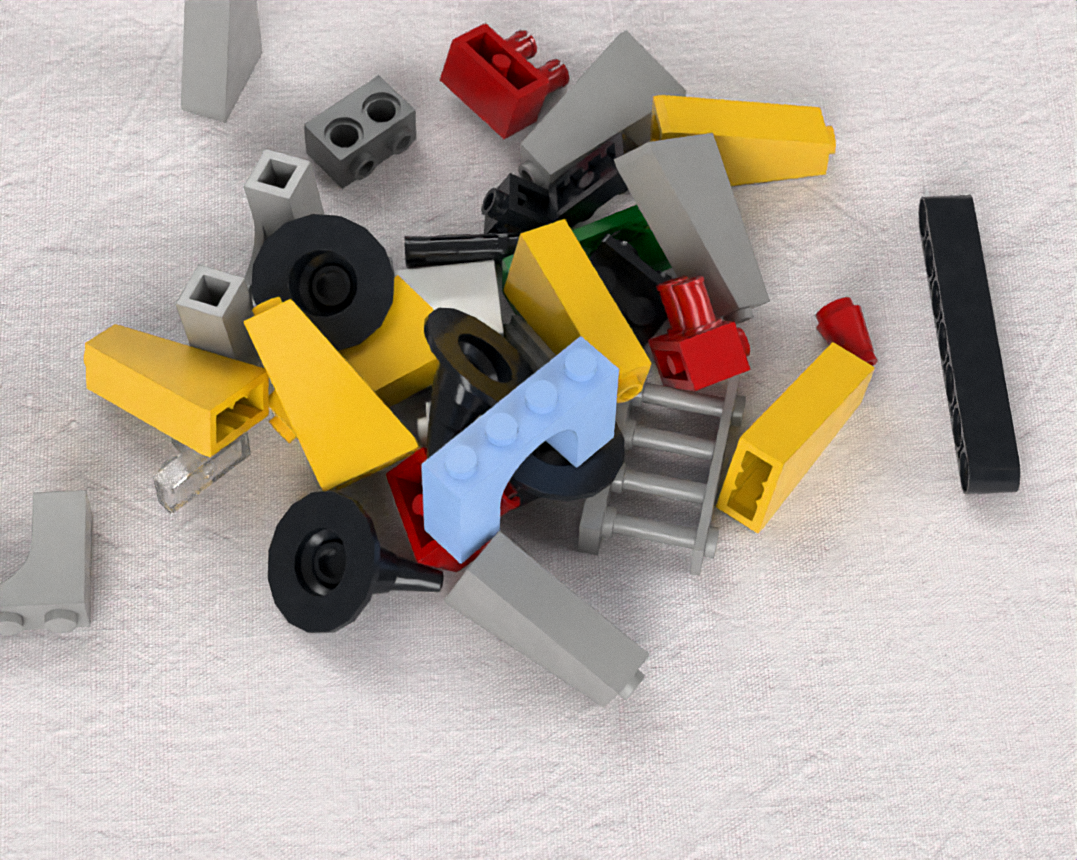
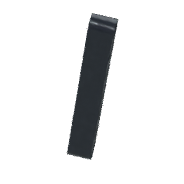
M971 195L921 197L918 210L919 231L961 487L966 495L1017 492L1020 485L1019 454L973 197Z

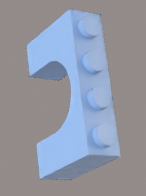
M580 336L422 463L424 530L462 564L500 531V502L504 489L520 464L540 444L546 440L576 468L614 437L619 368Z

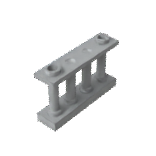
M740 375L729 378L725 398L646 383V377L643 389L637 396L629 401L616 403L615 420L624 437V449L631 450L634 445L711 460L708 482L703 484L627 469V463H623L610 486L595 496L586 498L579 525L578 552L598 555L602 536L611 538L613 533L693 549L690 574L700 576L703 558L714 559L720 528L710 526L730 427L731 425L741 427L746 403L745 396L737 395ZM643 402L720 417L717 439L710 440L637 425V420L629 418L632 406L641 407ZM626 489L703 504L698 529L617 513V507L609 506L612 492L621 494L622 490Z

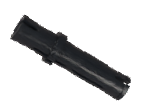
M498 228L497 233L404 236L406 268L494 260V263H499V267H502V259L515 253L519 236L524 232H508V228Z

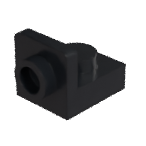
M510 173L497 189L491 188L483 200L481 213L485 215L484 234L497 233L498 228H504L506 224H510L525 232L551 224L549 190Z

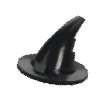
M310 214L284 223L264 241L253 263L251 293L256 306L276 297H280L282 302L291 299L338 351L361 344L381 327L393 303L395 275L385 248L365 227L342 216Z
M438 307L429 313L424 320V335L432 353L438 359L433 379L429 412L427 459L471 425L479 415L486 413L534 374L518 350L497 331L476 317L454 308Z
M616 420L614 437L577 468L545 440L528 455L510 478L509 482L513 484L518 493L510 497L509 500L515 496L520 497V505L517 508L540 497L567 502L593 497L610 486L624 463V437Z
M337 491L311 492L293 503L277 524L268 550L267 578L274 603L288 623L307 633H335L351 624L370 602L372 594L388 593L389 591L440 592L444 581L443 571L400 557L392 551L381 547L373 520L357 500Z

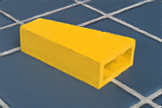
M671 95L653 96L650 142L713 133L731 186L826 175L829 155L836 152L834 129L831 125H825L820 107Z
M563 219L521 233L503 290L509 301L556 355L582 336L619 368L617 403L629 401L637 396L643 389L652 363L566 220Z
M399 275L394 278L393 303L381 327L361 344L338 351L389 408L432 385L438 364V359L432 353L424 335V320L434 309ZM274 390L269 394V409L275 416L268 422L290 444L297 438V435Z
M280 297L272 298L252 309L254 317L243 321L323 492L339 491L408 458L421 448L419 441L291 299L282 302Z
M117 324L112 325L85 342L83 360L86 366V388L202 455L212 457L269 415V376L265 368Z
M832 342L742 434L715 507L759 534L862 403L875 367Z

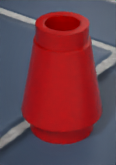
M850 297L834 300L816 313L815 317L819 323L816 330L828 345L834 342L872 366L878 362L874 354L875 351L860 305H854Z

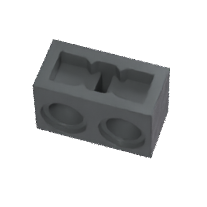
M378 75L304 124L306 154L343 189L356 179L366 178L377 165L394 154L403 153L410 147L413 141L416 140V110Z

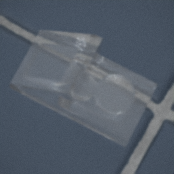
M248 431L212 457L202 455L171 437L173 446L182 455H176L166 460L159 468L158 473L153 476L158 502L172 515L249 457L251 452Z

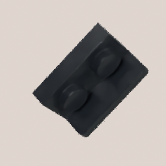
M620 131L548 185L551 223L565 219L569 227L572 228L579 222H584L591 218L596 210L610 199L629 190L617 170L614 159L639 146Z
M606 234L594 253L589 257V260L644 349L649 343L648 340L652 339L668 320L656 286L673 278L663 271L652 269L640 259L636 249L628 242L621 239L616 240L610 234Z

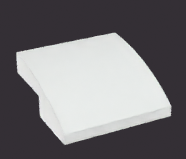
M494 260L396 271V276L399 275L434 310L438 307L457 309L476 317L504 338Z

